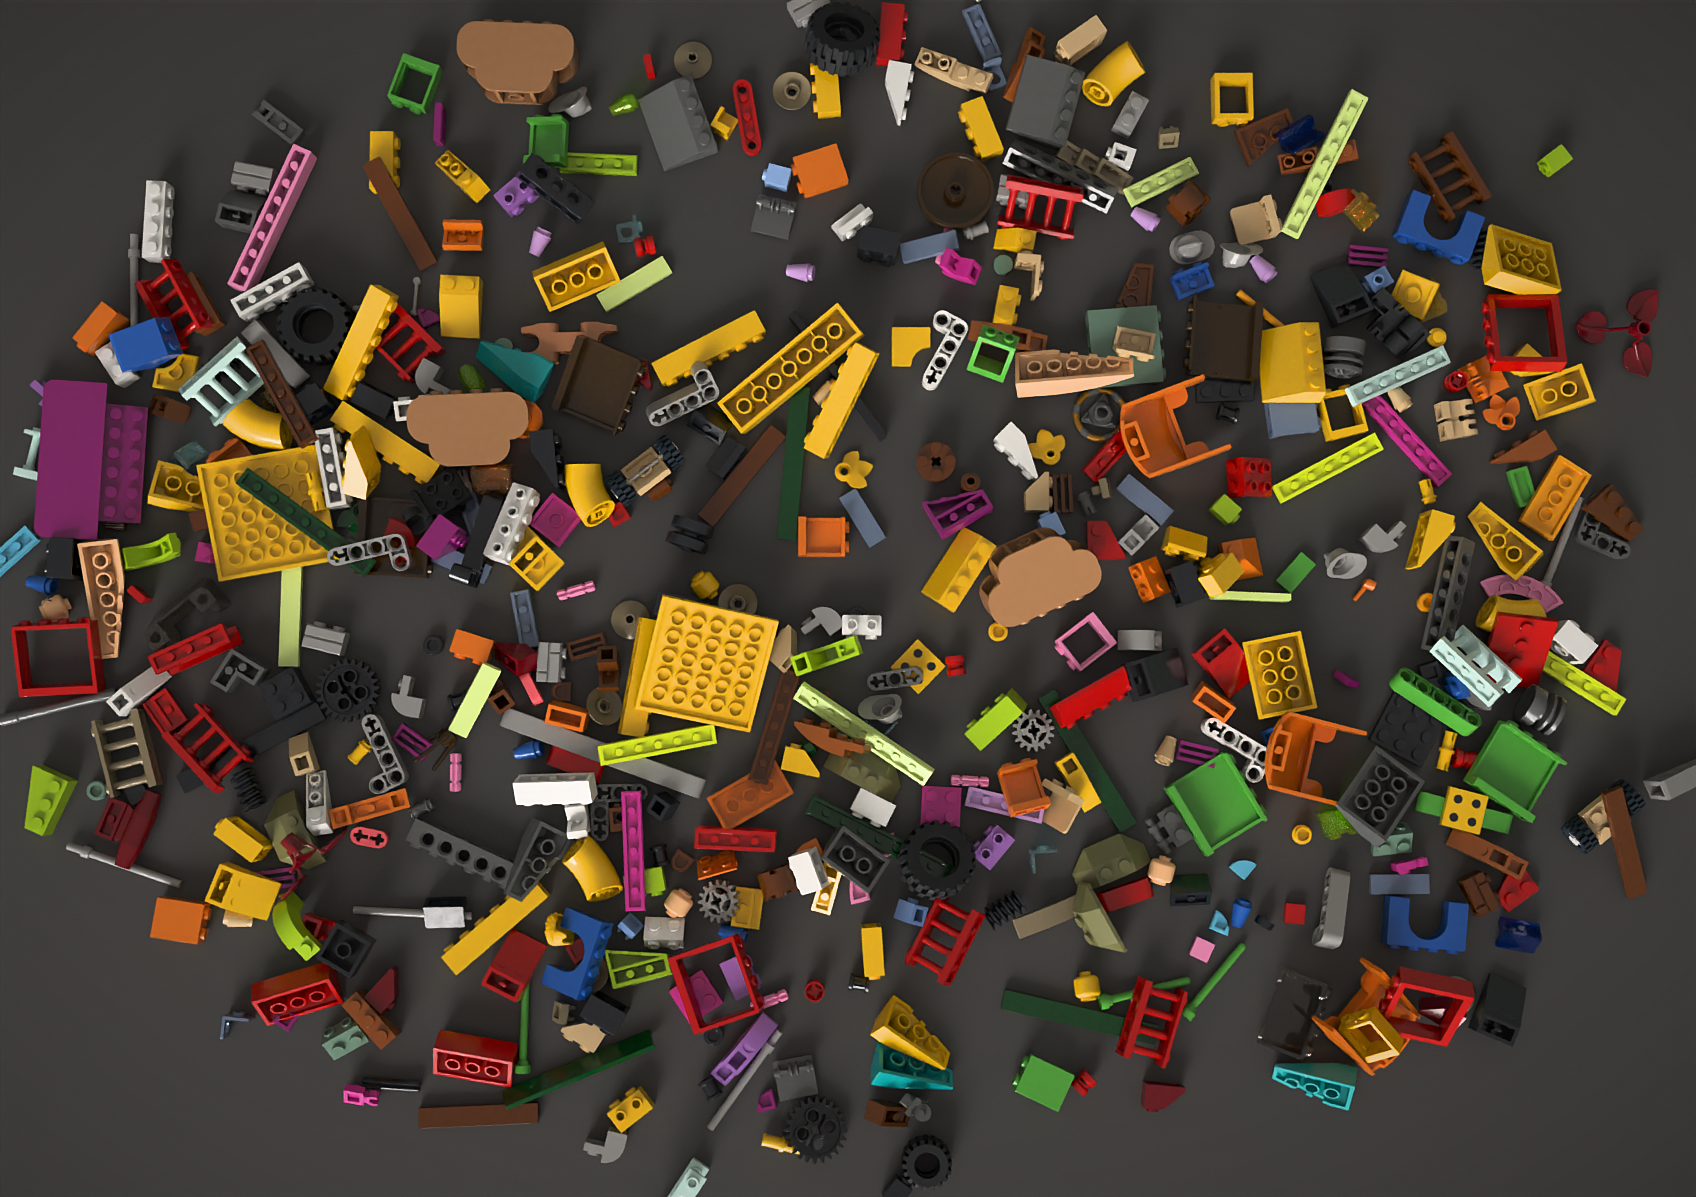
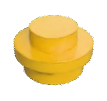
M1434 328L1429 331L1431 335L1427 338V342L1430 346L1440 347L1444 345L1447 336L1442 329Z
M995 622L990 625L988 634L992 640L1002 641L1007 637L1008 629Z
M1297 825L1292 830V838L1296 843L1306 844L1311 840L1312 832L1306 825Z

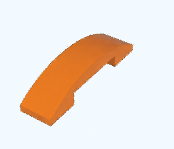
M404 788L330 809L328 813L332 827L336 829L411 807L407 790Z

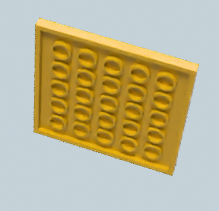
M309 445L303 449L298 447L196 465L219 582L329 562L327 559L328 550L236 484L244 471L249 468L334 530L330 509L327 508L325 511L314 512L311 496L308 495L309 486L305 476L308 472L311 474L312 471H318L321 488H323L316 445ZM323 493L324 502H325V506H326L325 495H324V493Z
M662 594L635 709L750 732L779 621Z

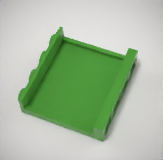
M1498 720L1463 781L1485 796H1489L1488 798L1519 819L1533 823L1536 816L1530 813L1558 764L1567 765V762L1561 759L1562 755L1560 753L1548 750V745L1539 740L1535 741L1531 733L1518 729L1519 725L1515 722Z
M1221 752L1213 759L1206 761L1203 765L1196 767L1163 787L1194 837L1201 852L1207 857L1214 853L1213 850L1261 821H1267L1265 808L1262 804L1258 805L1255 800L1257 797L1256 793L1251 787L1248 788L1245 783L1247 779L1241 770H1237L1235 758L1231 753L1228 754L1227 752ZM1211 764H1215L1214 768L1207 767V766H1209V765H1211Z

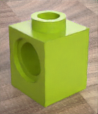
M1561 144L1538 161L1537 165L1541 173L1549 178L1573 160V158Z
M1225 494L1221 495L1208 509L1224 525L1234 524L1240 517L1238 513L1242 510Z
M664 867L646 868V894L651 893L652 896L662 895L663 891L667 889Z

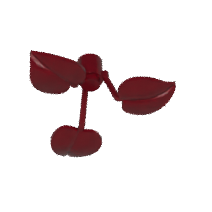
M1644 290L1631 296L1627 303V311L1629 314L1634 315L1633 320L1637 322L1631 323L1630 326L1605 328L1606 318L1600 312L1592 311L1583 315L1576 322L1578 335L1587 343L1597 344L1604 340L1605 332L1628 330L1629 334L1632 337H1637V339L1632 343V347L1624 351L1622 357L1623 365L1631 373L1648 377L1652 367V352L1649 345L1644 342H1638L1643 340V336L1648 335L1652 330L1650 322L1654 320L1658 312L1659 291Z
M346 826L343 827L340 835L322 848L306 842L303 838L299 839L293 832L289 833L280 842L287 850L286 853L293 862L289 872L292 873L297 870L299 873L296 882L289 890L278 894L280 899L286 898L297 890L307 878V874L304 875L300 869L305 861L311 858L316 851L323 855L333 849L347 831ZM303 844L313 849L304 854L301 852L305 848Z

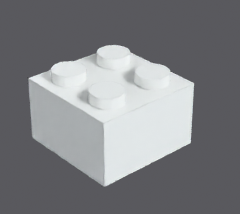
M1573 620L1558 621L1550 650L1569 664H1583L1598 645L1594 642L1595 639L1591 635L1583 633L1579 629L1580 626Z

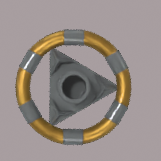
M1107 387L1084 391L1077 398L1073 406L1072 417L1076 429L1082 436L1094 442H1107L1120 427V422L1118 427L1116 425L1106 395L1114 399L1119 404L1120 409L1123 404H1126L1120 394ZM1102 394L1080 420L1079 415L1082 403L1088 397ZM1082 423L1114 429V431L1104 435H1095L1088 431Z

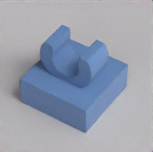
M630 912L619 923L617 932L623 931L627 935L625 937L626 940L629 938L633 939L644 925Z

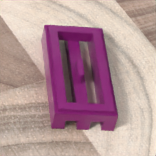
M435 102L433 141L437 146H444L446 108L442 103Z
M1349 245L1347 265L1371 268L1387 267L1388 248ZM1352 251L1379 253L1382 255L1354 253ZM1352 257L1381 260V263L1352 260Z
M405 723L400 725L391 740L415 757H418L420 753L398 738L399 735L423 752L433 745L432 742ZM403 729L409 732L414 737H416L421 742H423L425 745H427V747L425 748L423 745H421L413 738L408 736L406 733L403 732ZM424 756L420 760L425 761L426 756Z
M1179 740L1175 759L1203 765L1206 762L1180 756L1181 752L1213 759L1216 757L1218 749ZM1182 745L1211 751L1212 755L1183 749ZM1211 764L1207 767L1214 768L1215 764Z
M292 867L258 871L255 873L260 875H267L274 873L289 872ZM296 871L288 876L270 879L275 881L292 879V883L282 884L280 889L289 888L297 880Z

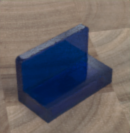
M1309 114L1277 132L1281 149L1291 154H1297L1325 137L1324 132L1316 130L1313 116Z
M1500 917L1498 921L1500 935L1495 942V946L1534 953L1542 941L1540 925Z

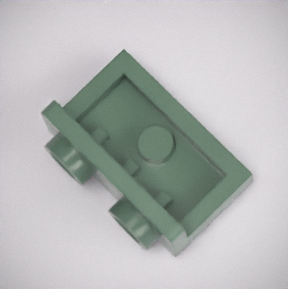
M1398 822L1387 841L1378 847L1371 843L1372 856L1412 852L1413 832L1407 822Z
M346 1017L342 1022L333 1027H328L321 1033V1045L334 1061L369 1042V1036L352 1017Z

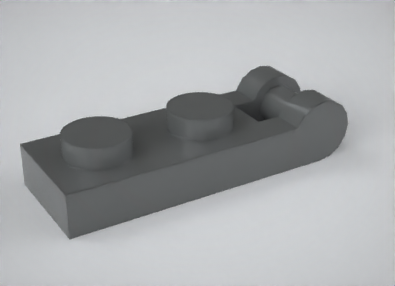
M262 99L258 109H254L251 115L290 145H296L305 134V131ZM268 110L269 113L264 117L263 114Z

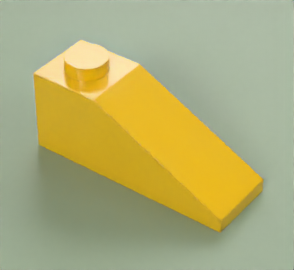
M823 862L830 884L822 890L815 892L811 910L830 915L841 873L826 862Z

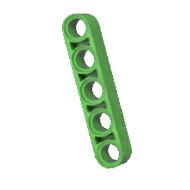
M1401 668L1389 680L1391 689L1463 736H1469L1482 724L1481 717L1476 712L1408 668Z
M1419 791L1415 811L1441 817L1445 797ZM1486 808L1481 828L1509 835L1513 815Z

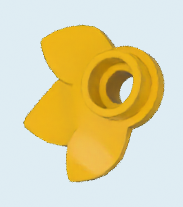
M1041 429L1037 434V442L1028 444L1031 456L1034 459H1042L1047 465H1054L1060 460V452L1065 448V439L1063 435L1053 437L1049 431ZM1054 453V456L1049 457L1047 454Z
M852 451L844 456L843 462L836 466L835 476L840 481H846L853 488H864L867 486L864 477L871 472L873 465L859 460L858 451ZM847 470L848 474L842 475L841 471Z

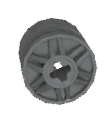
M1347 336L1327 337L1324 341L1323 352L1329 355V357L1323 358V364H1325L1323 365L1324 374L1336 378L1361 377L1363 374L1361 367L1364 366V362L1356 358L1365 356L1366 341Z
M1532 684L1519 698L1514 711V719L1526 726L1532 725L1534 730L1540 731L1544 735H1549L1562 721L1567 708V701L1562 697H1557L1554 693L1548 695L1546 689Z

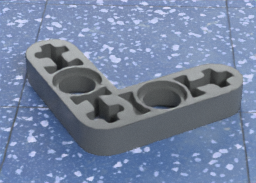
M1598 492L1592 493V494L1589 496L1587 502H1588L1593 496H1595ZM1583 510L1574 532L1575 541L1613 559L1627 558L1631 552L1630 546L1626 542L1598 531L1601 522L1596 520L1594 523H1590L1587 520L1589 512ZM1586 531V536H1588V538L1583 539L1581 533ZM1600 538H1604L1607 542L1604 549L1598 546ZM1611 547H1622L1621 550L1624 551V553L1619 554L1618 550L1611 549Z
M640 783L596 785L597 791L599 787L602 788V791H609L608 787H612V799H608L609 795H602V799L597 795L591 803V836L594 840L604 841L610 834V802H622L621 798L615 796V789L622 787L625 791H629L628 786H631V791H636L638 787H641V790L645 791V794L642 795L643 801L649 794L646 785ZM603 807L606 815L603 818L596 817V808ZM606 820V824H602V830L606 834L599 838V835L595 834V831L599 830V824L595 825V821L601 822Z

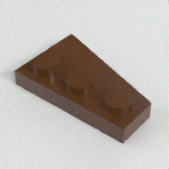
M1288 108L1233 131L1247 167L1253 164L1255 160L1295 126Z

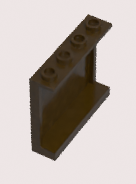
M577 335L551 409L570 413L612 431L613 435L623 432L627 423L624 420L626 415L630 414L633 407L631 401L633 396L637 395L640 388L638 382L640 378L644 377L647 367H644L646 361L585 335Z
M369 496L366 500L359 498L356 543L383 537L389 519L396 517L404 520L402 513L409 507L418 506L415 500ZM426 531L419 535V539L423 537ZM392 540L393 546L397 548L398 542ZM377 541L373 543V550L379 553L382 550L381 543ZM410 547L412 550V564L408 569L403 571L396 570L391 564L389 554L372 557L377 562L367 575L429 579V575L433 573V563H430V556L418 547ZM407 560L403 563L397 564L400 567H405L407 564Z

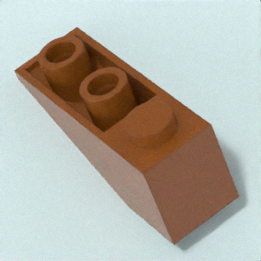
M1536 429L1527 434L1528 439L1523 442L1520 439L1510 445L1511 449L1508 451L1503 449L1494 454L1495 458L1489 462L1490 464L1535 462L1556 451L1557 447L1546 430L1538 432Z

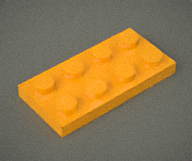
M1556 455L1518 521L1547 540L1554 541L1592 475L1563 456Z

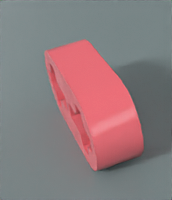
M528 672L519 676L534 706L543 703L544 698L532 674Z
M359 826L354 828L350 834L351 841L357 845L383 848L389 843L388 833L379 829ZM362 830V834L368 835V838H361L359 841L356 833ZM381 834V838L384 839V842H380V844H378V841L373 840L372 836L377 837Z

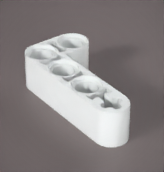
M944 310L938 311L933 319L934 328L945 334V337L923 375L922 385L929 391L938 387L968 331V325L965 321ZM944 317L947 323L940 325L937 322V318ZM960 326L963 328L964 332L962 334H956L954 332V327ZM946 343H952L955 349L952 351H948L945 349L944 345ZM941 359L945 362V366L939 368L936 366L935 361ZM934 371L936 373L934 382L929 384L928 379L931 378Z
M1206 718L1201 722V730L1205 735L1248 759L1242 769L1247 779L1246 781L1258 782L1263 778L1265 774V760L1261 762L1258 759V754L1261 751L1266 754V747L1216 718ZM1208 723H1213L1214 728L1221 730L1219 732L1216 730H1209L1210 727L1208 726ZM1227 731L1232 734V739L1229 742L1224 739V734ZM1244 741L1249 744V749L1246 752L1241 749V744ZM1251 768L1256 770V776L1253 779L1248 775Z

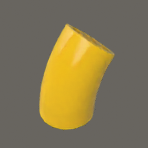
M1126 41L1095 66L1084 79L1081 88L1084 95L1094 104L1109 106L1128 85L1146 73L1137 53L1131 44Z
M250 399L238 404L223 421V426L229 431L256 446L278 451L291 448L293 434L280 413L270 412L259 407Z
M565 464L564 476L566 487L578 516L587 527L602 523L613 512L615 503L606 490L601 464Z
M1494 594L1481 607L1476 618V626L1491 632L1497 612L1539 617L1547 616L1541 603L1535 598L1511 600Z
M589 835L577 839L564 855L562 863L574 874L585 893L586 899L590 902H596L619 894L623 890L621 880L603 849Z

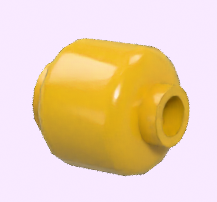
M702 570L692 577L690 587L699 599L708 598L711 600L718 594L719 582L711 572H704Z
M1091 971L1080 972L1079 977L1073 980L1075 995L1081 1001H1093L1097 999L1096 996L1100 995L1099 978L1096 975H1091Z

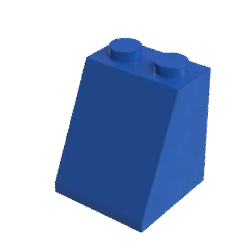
M170 317L153 318L108 335L122 373L153 369L183 354Z

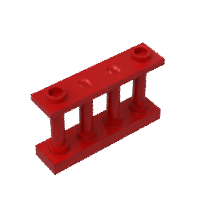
M1007 174L1005 188H1009L1010 194L1005 216H998L997 225H1001L1002 228H1022L1037 231L1038 233L1057 236V238L1062 240L1074 238V229H1070L1069 226L1075 203L1082 202L1083 189ZM1020 191H1025L1029 194L1024 220L1013 218L1017 194ZM1039 194L1046 195L1048 198L1043 223L1031 221L1036 197ZM1058 198L1066 199L1067 201L1061 227L1050 225L1055 201Z
M163 259L161 263L165 271L155 280H139L135 283V286L153 318L170 317L181 349L184 351L190 347L186 340L189 334L195 329L212 328L214 325L178 259ZM170 278L174 288L163 297L158 287ZM179 295L184 304L174 313H171L167 304ZM186 312H189L193 321L181 330L176 321Z
M397 304L396 309L391 314L396 312L400 318L381 338V342L376 348L399 370L397 375L404 382L409 380L413 384L415 380L410 374L419 366L422 359H427L431 354L434 355L435 353L441 357L446 351ZM410 326L414 330L411 333L412 335L390 356L383 347L404 327ZM423 339L427 343L426 349L403 369L396 361L417 341L420 342Z
M220 623L148 656V659L156 675L169 670L171 676L231 648L242 645L244 641L237 625L226 629L225 624Z
M196 702L194 707L199 711L196 716L179 732L166 731L161 736L212 792L221 793L225 789L221 783L222 779L242 759L251 763L254 759L250 755L252 752L245 745L241 746L212 714L214 711L210 706ZM206 718L212 726L191 746H187L183 742L185 740L184 737ZM218 732L224 740L204 760H200L196 756V751ZM231 746L237 754L217 773L212 774L209 770V765Z
M698 826V828H695L694 849L775 852L777 829L742 827L723 829V827Z
M950 896L943 900L938 898L933 900V906L912 948L907 951L904 962L915 966L917 962L936 972L939 976L937 982L946 986H951L986 916L974 909L967 913L947 902ZM943 909L965 920L962 930L959 931L939 920ZM934 927L956 938L953 948L950 949L930 938ZM926 944L947 956L944 966L941 967L921 955Z
M1138 976L1115 1052L1129 1059L1133 1052L1155 1058L1154 1063L1165 1069L1170 1060V1051L1181 1014L1188 1000V992L1179 987H1176L1175 993L1154 988L1152 986L1153 981ZM1153 995L1171 1000L1169 1012L1148 1007L1147 1001L1149 996ZM1147 1014L1165 1019L1164 1030L1160 1031L1142 1026L1143 1015ZM1141 1033L1161 1039L1158 1050L1136 1045L1137 1035Z

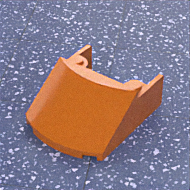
M1204 374L1122 405L1120 429L1124 446L1136 467L1149 479L1192 465L1232 448L1231 444L1209 451L1207 445L1203 442L1198 441L1186 445L1173 409L1181 407L1187 402L1188 394L1186 388L1203 382L1205 380Z
M1286 711L1276 723L1266 749L1265 776L1268 788L1335 806L1337 801L1321 798L1322 786L1319 782L1307 779L1315 741L1331 742L1335 737L1336 730L1365 736L1367 732Z
M1361 957L1359 961L1367 969L1361 976V989L1338 1017L1331 1016L1322 1021L1314 1015L1312 1019L1322 1029L1327 1038L1365 1072L1373 1076L1375 1075L1373 1071L1380 1067L1386 1068L1398 1055L1366 1063L1338 1031L1342 1016L1372 1007L1378 1009L1380 999L1384 998L1387 986L1390 987L1392 980L1385 971ZM1402 993L1391 1016L1416 1021V1018L1420 1020V1013ZM1371 1024L1357 1027L1370 1043L1383 1039ZM1402 1037L1404 1041L1401 1052L1410 1041L1409 1038Z

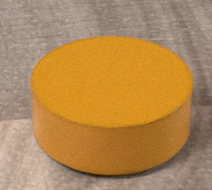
M1423 593L1417 598L1416 604L1420 611L1429 612L1432 593Z

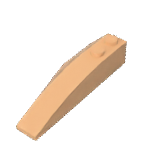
M1060 350L1015 353V384L1018 398L1078 392L1134 377L1133 358L1115 356L1103 358L1098 357L1097 354L1086 356L1078 355V352L1072 351L1070 354L1060 353Z
M106 538L78 543L77 546L90 619L98 620L102 659L119 657L125 583L118 539Z

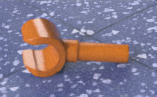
M1369 578L1365 579L1362 587L1352 599L1357 601L1366 589L1373 591L1377 582Z

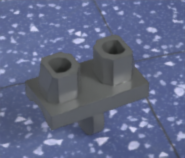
M906 1093L901 1099L900 1103L907 1108L905 1111L907 1116L916 1117L921 1122L928 1121L931 1118L932 1110L926 1104L928 1100L924 1097H916L913 1093Z

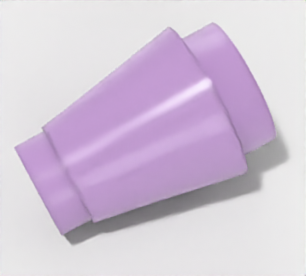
M1137 206L1131 213V217L1146 231L1150 230L1153 232L1161 220L1157 217L1158 214Z
M537 227L536 231L534 230L529 253L540 257L552 239L550 238L552 233Z
M1259 254L1250 260L1253 269L1261 281L1268 283L1277 275L1276 267L1260 257Z
M810 263L787 265L786 276L804 282L813 281L815 266Z

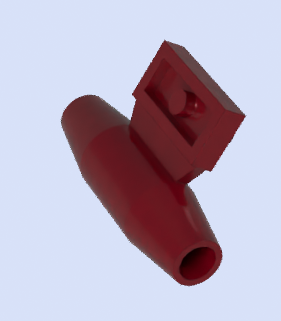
M146 789L135 808L131 804L119 799L109 798L94 834L110 841H120L114 865L130 870L144 849L156 821L162 797L161 794Z

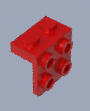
M1240 457L1226 460L1227 489L1230 499L1247 496H1272L1270 459Z

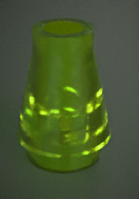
M626 93L616 102L609 105L613 116L633 112L639 107L633 93Z

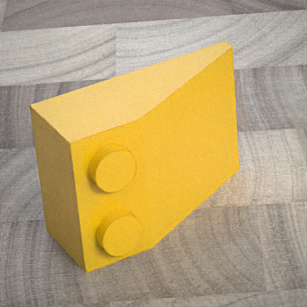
M440 275L441 337L480 339L484 282L480 277Z
M1582 363L1523 385L1536 421L1596 402Z
M1433 509L1420 513L1405 569L1410 570L1421 567L1455 529L1454 515Z

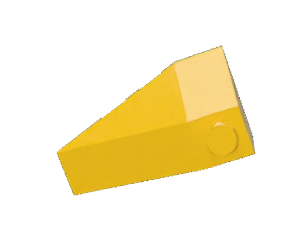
M158 460L147 504L189 512L205 509L199 477L186 472L179 465Z
M1482 502L1467 516L1500 569L1515 581L1529 571L1544 555L1539 547Z
M893 995L875 1019L870 1035L885 1046L945 1070L950 1052L935 1035H931L924 1027L926 1024L922 1020L919 1021L912 1012L914 1010Z

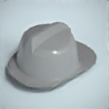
M581 87L557 97L550 103L548 111L550 113L564 111L573 118L589 112L592 109V105L586 96L587 88Z
M1202 230L1192 231L1175 237L1170 244L1169 251L1175 262L1182 265L1191 264L1209 258L1213 254L1215 244L1212 236Z
M1238 242L1220 244V247L1223 248V266L1229 268L1245 266L1251 255L1263 252V248L1255 243L1240 245Z
M1337 548L1331 553L1324 554L1327 575L1332 578L1351 579L1361 574L1367 565V559L1364 555L1350 553L1343 548Z
M897 694L870 696L860 703L858 713L864 719L878 720L883 724H891L903 716L900 707L902 699Z

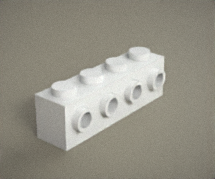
M146 180L142 258L150 263H161V260L170 259L172 218L174 215L173 199L175 192L174 187L166 181Z
M298 262L230 301L239 317L246 322H251L258 319L260 314L273 311L278 304L289 302L287 299L290 296H295L296 292L300 290L307 292L306 289L311 288L314 282L306 268Z
M333 427L316 430L315 432L319 440L315 441L326 506L330 510L351 507L350 502L353 501V496L343 494V486L341 485L342 477L345 474L343 468L345 454L341 452L340 445L343 444L342 436Z
M512 483L483 552L489 559L509 565L511 560L517 555L518 547L524 540L526 528L532 521L533 511L540 501V494L536 490L518 483Z
M594 772L518 775L513 782L516 804H524V806H532L534 804H543L544 806L552 804L569 805L572 803L586 805L592 803L598 794Z

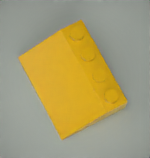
M1493 224L1489 225L1481 268L1485 285L1520 295H1556L1562 290L1552 243Z
M1299 322L1262 330L1259 370L1262 402H1321L1326 393L1319 322Z
M1301 631L1242 642L1258 719L1283 715L1286 711L1294 713L1317 708Z

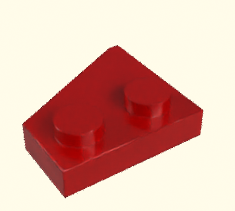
M1086 521L1087 549L1095 555L1097 560L1126 559L1107 521Z
M1606 639L1602 640L1581 671L1616 692L1622 651Z
M1525 870L1521 880L1505 873L1502 884L1496 892L1500 898L1499 903L1506 912H1510L1540 889Z

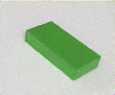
M1527 466L1507 471L1506 474L1517 508L1527 506L1535 493Z
M1299 552L1277 577L1275 582L1290 594L1316 564L1304 553Z

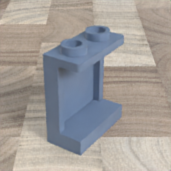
M1263 402L1269 439L1294 434L1316 433L1321 427V420L1317 416L1316 411L1318 403Z

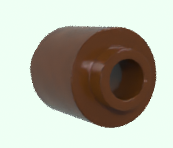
M974 473L963 475L959 486L961 493L979 490L980 478Z
M666 476L649 489L646 494L652 502L654 500L658 501L673 491L671 487L674 484L669 476Z

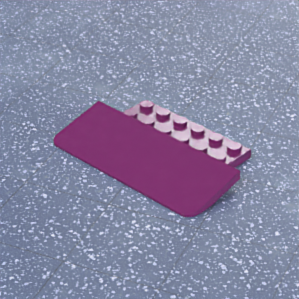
M49 380L45 383L43 388L34 519L36 534L49 538L97 540L98 521L141 524L148 407L106 404L107 383Z

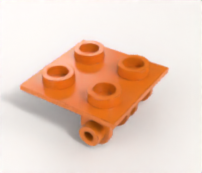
M1486 356L1457 369L1467 375L1468 384L1466 388L1474 403L1480 402L1509 387L1502 371H1490Z
M725 850L717 855L704 856L700 860H696L698 880L737 870L738 867L734 850Z

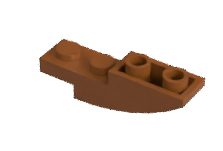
M1029 27L1025 32L1017 62L1012 65L1003 98L1012 103L1026 55L1043 58L1045 49L1042 47L1046 36L1032 27Z
M1355 139L1347 141L1335 167L1339 166V164L1359 159ZM1311 147L1277 155L1281 175L1309 172L1321 147Z
M983 321L970 322L967 340L977 342L984 324L1020 337L1016 350L1030 352L1046 349L1047 335L1010 325Z
M806 717L794 722V726L809 741L835 755L846 757L852 755V751L858 753L871 752L872 744L866 743L863 738L855 737L853 740L849 739L846 734L837 733L838 728L832 727L829 722L821 721L819 724L815 723L814 719Z
M1455 828L1451 829L1445 842L1446 845L1518 880H1521L1529 863L1499 846Z

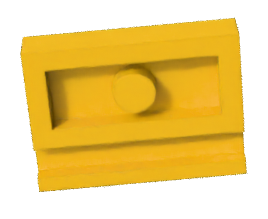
M736 886L735 891L740 892L736 897L741 899V902H737L740 910H734L736 916L732 917L731 926L759 930L764 898L761 889Z

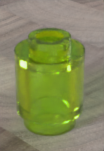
M465 364L459 368L460 372L457 376L468 391L485 387L484 379L474 365Z

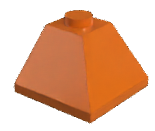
M1256 538L1234 540L1217 545L1219 554L1232 552L1245 572L1237 580L1263 576Z

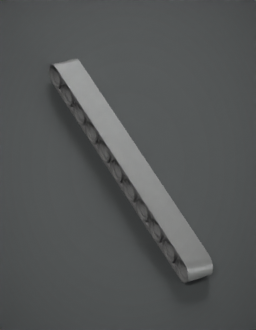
M513 708L506 710L502 716L499 725L597 762H600L597 745L607 744L573 730L544 723L545 720ZM646 757L608 764L610 767L699 799L706 780Z

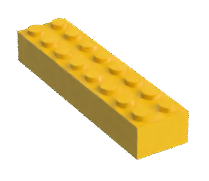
M836 303L717 404L740 433L747 434L865 335L843 307Z

